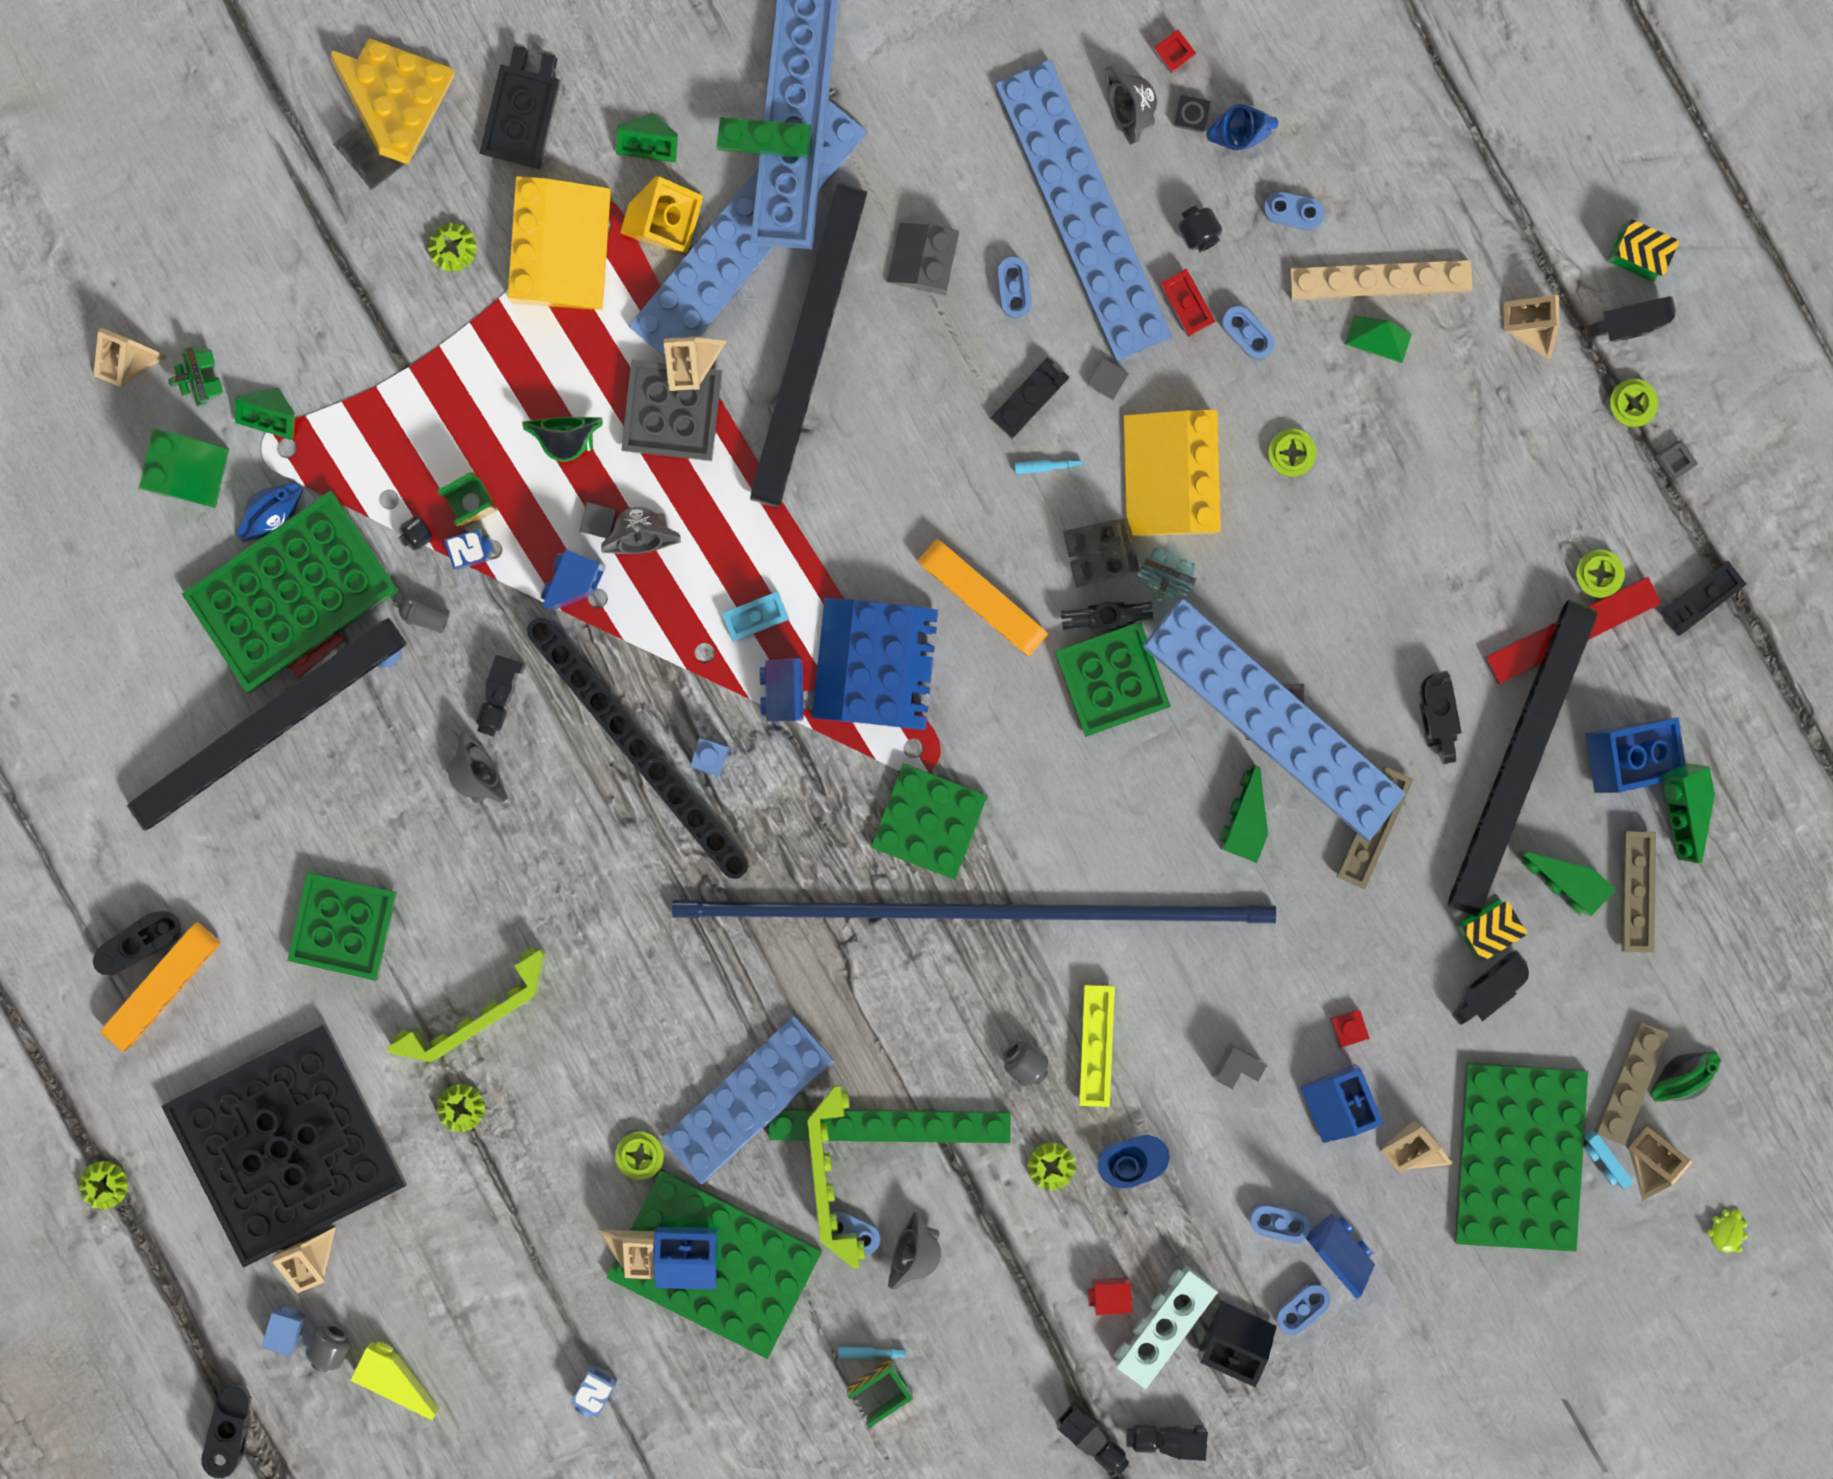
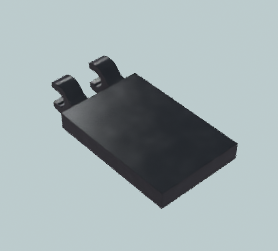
M514 45L510 65L500 64L479 154L540 170L561 82L560 79L553 78L558 58L554 55L543 53L539 74L526 71L523 68L529 51L526 48Z

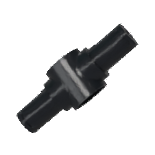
M1106 601L1101 604L1088 605V609L1062 610L1061 619H1072V621L1062 622L1063 630L1081 627L1110 629L1126 626L1127 622L1153 620V612L1143 613L1142 611L1153 609L1152 602L1125 604L1124 602L1113 603ZM1103 607H1109L1115 613V619L1111 624H1105L1099 618V612Z

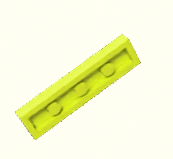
M1084 984L1079 1106L1110 1107L1114 985Z

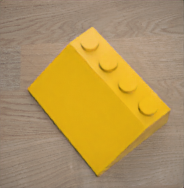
M516 177L508 299L512 304L603 310L611 199L610 188L544 178Z
M1187 410L1124 415L1127 536L1217 534L1221 532L1217 410Z

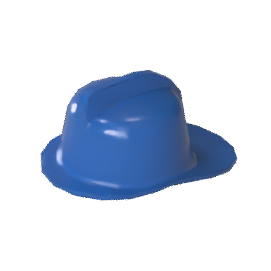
M1137 1136L1107 1147L1100 1154L1098 1172L1102 1179L1110 1186L1119 1189H1132L1140 1184L1152 1181L1164 1173L1170 1160L1169 1150L1166 1144L1156 1136Z

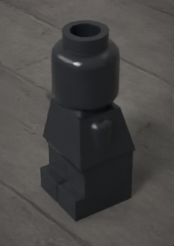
M495 655L489 676L486 679L485 700L487 702L481 704L476 718V723L479 725L478 732L494 737L496 731L502 729L507 715L504 707H507L516 689L515 682L518 674L523 675L526 664Z
M1075 1401L1056 1420L1057 1429L1085 1454L1094 1456V1460L1106 1471H1114L1119 1475L1126 1469L1129 1464V1460L1126 1459V1452L1112 1439L1107 1440V1432Z
M1136 1425L1133 1429H1127L1126 1447H1132L1135 1452L1155 1453L1159 1449L1160 1453L1179 1460L1206 1461L1208 1431L1202 1425H1194V1429H1183L1179 1426L1159 1428V1431L1155 1426Z

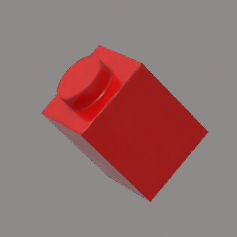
M1128 1277L1092 1279L1093 1288L1087 1289L1089 1307H1094L1096 1315L1132 1313L1131 1283Z

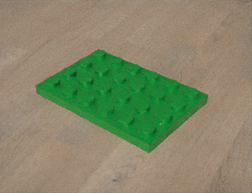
M329 491L181 594L244 690L250 694L400 590L335 493Z
M1466 1063L1454 1241L1456 1244L1577 1252L1588 1071Z
M661 1169L631 1230L656 1231L657 1226L718 1228L716 1290L655 1288V1279L625 1278V1272L617 1259H615L606 1278L768 1359L822 1253V1249Z

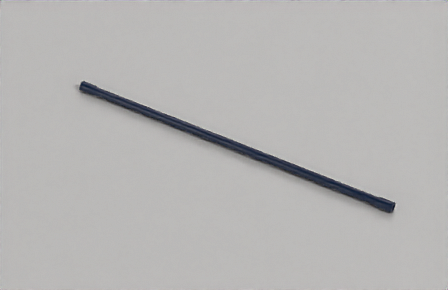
M673 900L672 916L673 918L807 917L1276 923V906L712 902Z

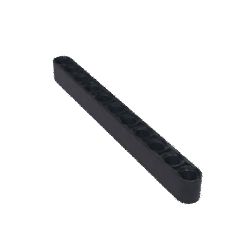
M841 183L837 184L750 495L751 501L779 508L781 505L866 201V190Z
M1569 599L1562 607L1448 899V907L1478 917L1482 911L1596 621L1597 610Z
M390 618L380 622L139 795L126 807L143 831L152 828L407 645V642Z
M545 618L532 620L527 627V636L723 874L732 879L744 876L749 869V859L559 628L551 620ZM541 623H545L550 629L549 636L545 640H539L535 636V628ZM564 646L569 651V658L565 663L559 664L554 658V652L557 648ZM578 670H584L588 674V683L583 687H578L573 681V676ZM598 693H603L608 699V704L603 710H597L593 706V697ZM618 716L625 718L627 721V729L621 734L616 733L612 729V721ZM637 739L645 742L647 746L646 753L641 757L635 756L631 751V745ZM655 763H661L666 768V775L662 780H656L650 774V769ZM674 786H679L685 791L686 796L682 803H674L670 799L669 793ZM696 809L703 812L705 816L704 823L698 827L693 826L689 822V813ZM712 833H718L724 838V845L719 850L712 849L708 844V837ZM732 856H737L743 861L744 867L739 873H733L727 867V861Z

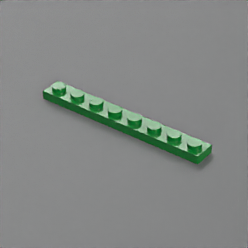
M783 1109L769 1122V1140L810 1141L808 1116L814 1109ZM844 1109V1117L821 1119V1123L827 1122L829 1141L1010 1143L1011 1113L1005 1111Z

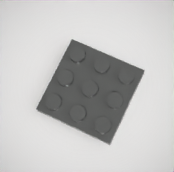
M631 360L621 451L713 462L722 370L710 369L701 382L700 389L669 391L666 364Z

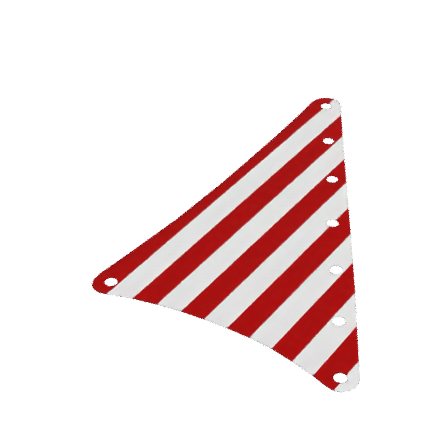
M610 201L609 213L611 229L608 233L603 310L512 304L508 299L507 290L470 323L408 368L371 389L306 416L296 418L292 440L296 443L297 450L293 457L284 458L278 454V443L285 438L267 432L263 437L261 445L262 456L267 466L273 471L322 495L333 491L342 505L400 533L399 527L401 524L414 516L421 517L432 533L431 542L425 546L449 557L445 545V539L477 529L482 530L484 535L489 534L491 539L497 540L501 544V555L496 559L470 566V568L539 601L544 602L540 598L547 581L552 583L556 571L552 570L554 562L559 553L564 555L566 549L606 566L597 587L607 593V603L603 607H592L587 597L558 610L760 704L761 697H766V685H760V667H765L766 660H803V692L808 690L815 691L824 598L844 599L784 503L781 502L780 507L776 508L750 500L759 463L721 398L719 399L713 462L621 451L631 360L666 364V358L628 327L661 286L638 240L620 233L625 215L618 205ZM556 417H602L603 425L593 432V449L583 451L577 458L566 462L557 461L547 456L539 441L523 429L522 422ZM473 472L480 477L497 511L462 529L455 525L454 521L457 518L447 499L440 496L437 490L465 474ZM384 490H394L398 494L399 502L395 508L386 509L380 505L379 497ZM470 493L464 496L462 500L464 509L473 511L478 508L479 498L477 495ZM589 502L617 510L612 532L618 516L629 508L644 507L656 514L663 513L666 516L667 527L680 534L681 543L640 554L601 553V543L606 540L605 538L579 532L586 503ZM778 591L789 620L733 642L722 613ZM707 643L714 648V658L710 662L702 663L696 659L695 649L699 644ZM804 709V721H796L898 771L901 770L902 764L905 763L929 773L937 765L941 754L940 740L928 720L926 730L817 719L812 718L813 709ZM914 712V716L925 717L922 712ZM910 739H917L923 745V753L918 758H909L904 753V744Z

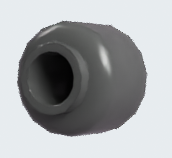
M1029 1041L1016 1042L1004 1054L1005 1071L1020 1085L1030 1086L1033 1083L1037 1085L1046 1078L1048 1074L1046 1070L1048 1067V1057Z
M328 1324L315 1330L305 1351L314 1369L320 1372H327L328 1370H335L341 1367L351 1347L347 1332L337 1325Z

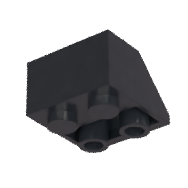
M1221 1300L1198 1350L1197 1357L1200 1363L1256 1388L1268 1362L1277 1326Z

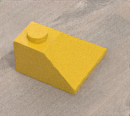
M655 176L629 202L620 233L644 243L688 254L704 196L662 177Z

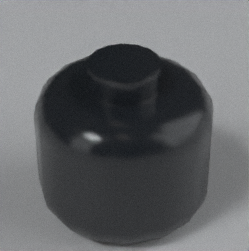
M414 516L399 527L401 536L398 538L404 547L408 546L412 550H419L432 540V533L421 517Z

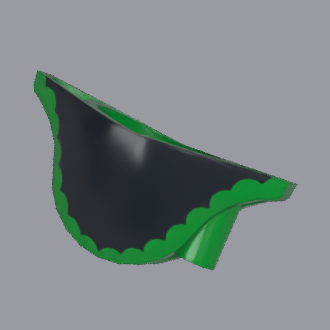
M556 417L523 421L522 425L525 431L529 432L539 441L547 456L557 461L566 462L577 458L583 451L593 449V432L603 425L602 417Z
M1716 1051L1683 1054L1675 1057L1663 1069L1649 1092L1654 1102L1690 1100L1700 1096L1707 1090L1715 1073L1718 1072L1721 1058Z

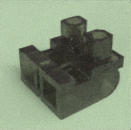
M361 122L358 126L374 145L366 127ZM355 127L333 144L371 190L405 165V163L380 155L376 147L371 148Z
M1127 518L1063 531L1069 558L1100 551V554L1070 561L1076 588L1090 586L1102 581L1139 572V562L1135 554L1131 527Z

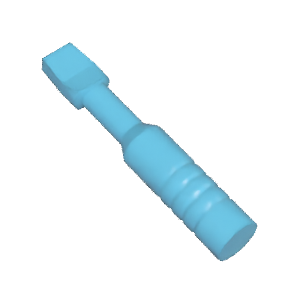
M1050 460L1014 462L1015 474L1049 472L1052 469L1082 466L1083 461L1067 460L1052 462Z
M839 1346L838 1359L906 1357V1350H880L873 1347Z

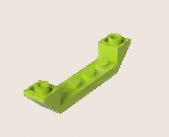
M534 947L519 955L518 958L521 962L514 967L527 987L524 988L522 984H519L506 993L508 999L498 1004L494 1000L480 1009L483 1015L473 1021L470 1016L455 1025L457 1032L447 1037L444 1032L429 1043L432 1048L428 1047L417 1029L411 1033L404 1029L391 1038L394 1044L386 1049L390 1054L432 1063L536 996L547 952L544 948L536 952Z
M841 1082L834 1084L808 1116V1130L820 1242L853 1269L860 1268V1259H865L864 1241H858L857 1233L833 1235V1232L838 1231L837 1214L830 1211V1202L835 1201L834 1185L827 1182L826 1171H832L830 1153H824L823 1141H829L827 1122L821 1123V1119L844 1117V1109L850 1108L848 1090H842Z

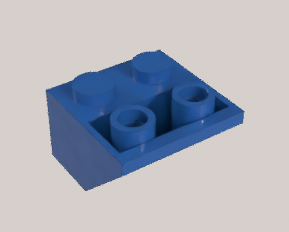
M567 549L564 555L559 553L552 568L553 571H556L552 583L547 581L540 598L544 600L542 606L557 610L594 595L606 566Z
M1356 1064L1300 1086L1323 1143L1356 1136L1384 1124L1362 1069Z
M657 1226L654 1234L655 1288L716 1290L718 1228Z

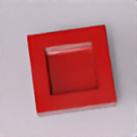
M1179 29L1153 49L1171 74L1196 55L1195 50Z
M1360 1009L1330 1018L1340 1048L1370 1039Z

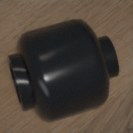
M1195 205L1181 214L1184 219L1180 221L1177 229L1190 250L1198 249L1199 253L1220 242L1219 236L1223 229L1211 208L1199 209Z

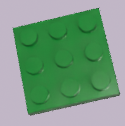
M1141 621L1055 652L1085 737L1171 707L1154 657L1142 647L1147 637Z
M903 763L871 848L956 880L988 795Z
M307 872L287 961L374 981L378 980L398 891Z

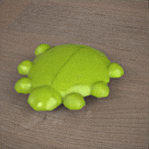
M1723 1209L1721 1212L1722 1217H1713L1714 1225L1712 1229L1706 1231L1707 1235L1711 1237L1713 1245L1719 1251L1740 1253L1743 1250L1741 1247L1742 1240L1748 1238V1234L1743 1232V1228L1747 1227L1748 1222L1742 1219V1213L1739 1209H1732L1730 1213L1727 1209Z

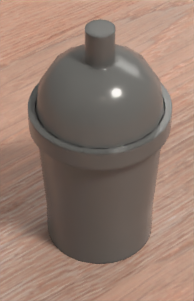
M417 595L416 597L408 596L402 602L393 600L392 606L399 608V616L402 620L406 621V624L417 625L439 633L443 632L450 614L449 610L423 600Z

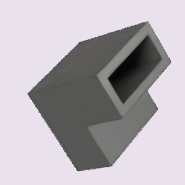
M1229 1043L1212 1077L1221 1084L1233 1089L1241 1073L1259 1082L1267 1065L1262 1060Z

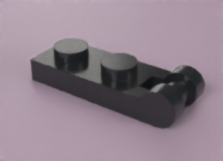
M1049 357L1037 367L990 418L1011 439L1021 431L1070 378L1064 371L1061 373L1053 366L1055 362ZM1044 374L1053 381L1048 388L1039 381Z
M1725 561L1673 602L1666 605L1659 613L1664 620L1668 619L1674 626L1672 630L1677 636H1680L1747 584L1731 563ZM1682 607H1685L1690 614L1685 619L1677 612Z

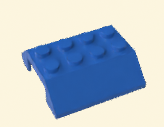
M824 598L812 718L926 730L927 717L914 716V712L928 713V706L920 703L911 704L912 692L921 695L930 694V687L917 686L918 681L931 683L934 657L921 656V652L934 653L935 646L928 643L917 644L918 632L926 635L936 634L937 627L926 626L924 622L937 623L938 610L898 604Z

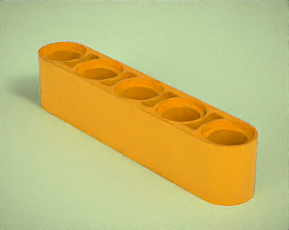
M936 538L917 560L925 570L1026 656L1030 657L1049 635L1041 626L939 539Z
M196 922L106 1023L100 1033L122 1053L127 1051L221 944V941L202 924Z

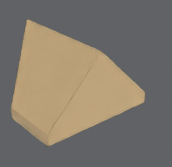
M1559 295L1503 302L1504 332H1508L1551 361L1560 326Z
M100 328L97 335L93 376L122 387L125 383L168 356Z
M698 337L664 339L669 391L700 389L701 382L727 341Z
M1415 1120L1410 1122L1380 1150L1399 1173L1406 1169L1453 1165L1443 1149L1423 1126Z
M1648 1126L1628 1147L1642 1201L1672 1186L1692 1164L1688 1157Z
M336 1227L280 1249L271 1257L272 1263L297 1293L325 1282V1273Z
M597 1229L623 1268L625 1278L655 1279V1231Z

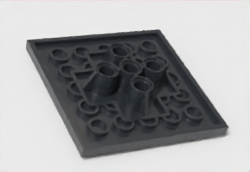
M326 1024L161 1106L243 1268L407 1185ZM263 1113L273 1117L274 1126L272 1128H267L263 1125L261 1121ZM303 1127H310L314 1131V1141L304 1139L302 1135ZM276 1141L285 1142L288 1147L286 1155H281L276 1151ZM249 1154H254L260 1159L261 1164L258 1169L249 1165ZM290 1168H296L301 1172L300 1182L291 1180L288 1174Z

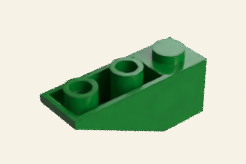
M1688 763L1663 774L1662 780L1677 858L1682 861L1701 863L1704 857L1715 792L1710 766Z
M1252 765L1251 770L1246 768L1243 773L1240 786L1244 788L1240 798L1235 797L1231 804L1229 814L1233 815L1229 826H1223L1218 842L1222 843L1220 849L1257 863L1268 837L1261 768L1257 765Z
M1526 851L1518 853L1524 859L1522 865L1534 875L1539 872L1546 879L1544 885L1556 895L1561 892L1569 900L1566 905L1579 916L1582 913L1592 916L1616 890L1592 868Z

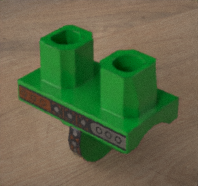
M194 346L185 348V353H182L187 373L184 372L182 364L174 365L176 376L168 379L169 385L172 387L179 386L183 396L190 394L188 383H190L196 406L206 405L209 399H213L223 393L219 377L203 380L201 370L214 368L215 366L212 350L195 351Z

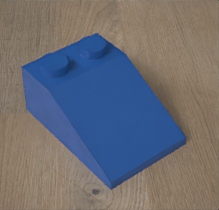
M766 660L765 667H760V685H766V697L760 698L761 715H766V721H804L803 660Z
M1679 717L1586 733L1594 793H1620L1662 783L1663 774L1686 764Z
M1331 1213L1310 1231L1306 1239L1358 1300L1362 1296L1375 1266L1369 1258L1373 1252L1362 1239L1357 1243L1352 1238L1350 1233L1354 1230L1343 1217L1337 1220Z

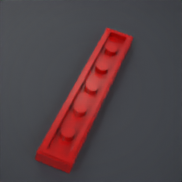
M1645 577L1587 606L1597 610V618L1589 639L1662 604L1649 577ZM1557 621L1485 656L1497 684H1501L1541 664Z

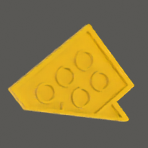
M371 38L368 39L358 59L332 51L331 62L379 154L409 165L454 78V69Z

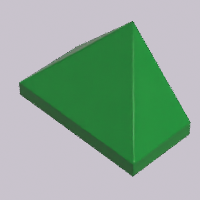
M654 113L618 125L616 154L676 163L678 133Z
M1354 316L1345 345L1403 363L1412 334L1388 320Z
M279 388L238 395L235 399V423L286 439H293L295 412Z

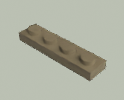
M1384 767L1382 773L1407 795L1413 778ZM1406 795L1370 841L1364 840L1355 832L1336 875L1337 878L1366 889Z
M1623 831L1621 951L1654 952L1655 831Z
M1638 1021L1595 1129L1597 1134L1620 1144H1626L1669 1033Z

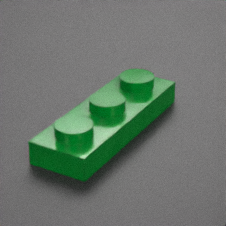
M720 117L716 147L719 151L808 158L812 128L810 124Z

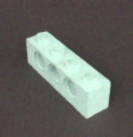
M1185 1265L1182 1271L1177 1269L1168 1281L1170 1285L1164 1295L1159 1293L1150 1306L1152 1309L1151 1313L1146 1319L1142 1317L1136 1323L1132 1330L1134 1336L1128 1343L1123 1342L1114 1355L1117 1358L1114 1361L1117 1369L1145 1389H1147L1218 1293L1214 1285L1187 1265ZM1185 1294L1189 1296V1302L1186 1306L1176 1307L1174 1305V1299L1178 1295ZM1169 1319L1171 1321L1170 1328L1164 1332L1158 1331L1156 1324L1159 1320ZM1144 1343H1150L1154 1346L1153 1351L1147 1356H1142L1138 1353L1139 1346Z

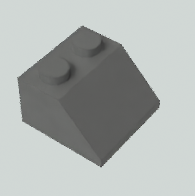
M900 223L887 283L946 295L959 230L931 224Z

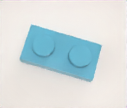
M778 591L722 613L733 642L789 620Z
M1592 1130L1584 1135V1141L1587 1145L1583 1148L1594 1162L1599 1160L1605 1169L1601 1173L1612 1186L1617 1184L1624 1190L1633 1184V1180L1599 1134Z

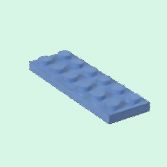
M793 1016L661 1139L698 1183L704 1184L826 1071L835 1060L796 1016Z

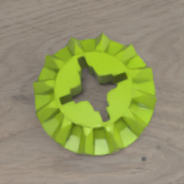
M449 222L448 224L438 226L434 233L430 235L427 249L431 260L439 268L445 271L456 272L465 269L472 263L476 255L477 244L474 235L462 224ZM445 237L453 242L460 241V244L457 245V253L460 257H457L451 251L444 252V249L447 248Z
M1628 379L1621 382L1615 387L1612 395L1609 397L1610 411L1613 413L1616 421L1626 425V427H1640L1647 424L1653 419L1658 409L1656 391L1649 383L1641 379ZM1641 394L1642 396L1637 403L1640 410L1634 408L1626 412L1625 410L1629 404L1627 396L1632 399Z
M1299 429L1281 431L1271 440L1269 446L1270 465L1279 474L1284 476L1297 477L1305 474L1312 468L1316 460L1317 450L1313 439L1306 432ZM1291 440H1293L1296 451L1305 453V455L1295 457L1292 466L1289 456L1280 454V452L1289 449Z
M1607 550L1589 552L1580 559L1575 570L1577 573L1576 583L1580 585L1584 593L1595 598H1604L1616 593L1622 586L1625 577V570L1621 560L1614 553ZM1599 565L1602 566L1603 572L1612 575L1611 577L1601 578L1600 583L1596 582V576L1588 573V571L1597 570Z
M455 1084L442 1092L438 1098L436 1112L441 1124L449 1128L450 1131L463 1133L475 1128L481 1122L485 1113V1102L480 1092L474 1087L467 1084ZM466 1097L464 1101L465 1108L471 1113H462L456 1120V1109L450 1104H458Z
M645 1131L632 1132L625 1136L617 1146L615 1154L617 1166L625 1176L631 1179H648L654 1176L663 1164V1146L655 1136ZM641 1143H643L644 1153L653 1158L643 1159L639 1168H637L636 1157L627 1152H637Z
M1055 1142L1044 1143L1036 1147L1030 1154L1027 1164L1031 1180L1037 1187L1047 1191L1061 1190L1072 1181L1076 1171L1072 1153L1065 1146ZM1060 1157L1057 1168L1062 1174L1051 1172L1044 1177L1047 1168L1041 1159L1053 1162Z
M99 1161L89 1165L80 1175L78 1189L81 1192L82 1200L91 1205V1208L106 1210L115 1207L124 1199L128 1190V1181L124 1171L118 1165L109 1161ZM107 1176L106 1185L111 1190H105L97 1196L99 1187L95 1185L94 1181L99 1182Z

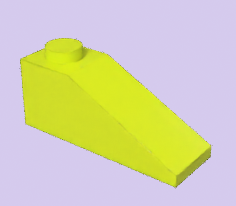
M371 1342L367 1346L350 1381L433 1420L439 1410L438 1405L400 1355L393 1352L394 1349L384 1342Z

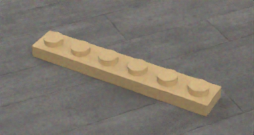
M1471 260L1291 268L1289 270L1291 300L1460 293L1473 290Z

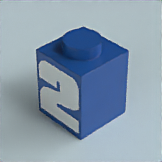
M480 529L444 540L452 567L455 570L492 560L490 552H494V546L489 534L484 535V532Z

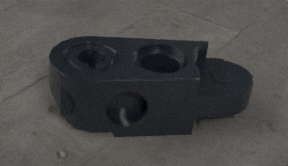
M1673 296L1604 311L1605 321L1584 326L1586 339L1608 335L1610 341L1619 342L1648 335L1654 330L1669 324L1675 318L1676 309Z
M1446 670L1432 673L1423 680L1420 685L1422 703L1419 704L1427 746L1437 745L1438 754L1443 765L1456 762L1454 742L1457 741V734L1462 733L1452 680Z
M165 910L145 915L96 950L93 957L95 970L102 975L111 974L113 976L173 944L181 933L179 919L174 913ZM159 923H165L168 926V931L165 934L158 932L157 926ZM131 937L139 942L137 953L131 952L128 947V941Z
M1514 950L1504 956L1466 988L1468 993L1463 998L1465 1001L1452 1013V1017L1459 1025L1466 1023L1476 1015L1483 1022L1517 994L1515 991L1525 984L1528 980L1529 969L1527 961L1518 950Z
M241 1383L230 1384L219 1393L218 1401L215 1403L201 1457V1464L204 1471L214 1478L230 1476L240 1465L244 1456L251 1416L252 1396H250L248 1388ZM223 1422H231L235 1427V1433L226 1432L223 1428ZM217 1455L225 1457L226 1462L224 1465H217L215 1463Z

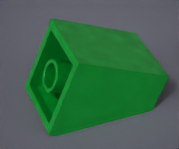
M152 428L138 489L216 508L230 449Z

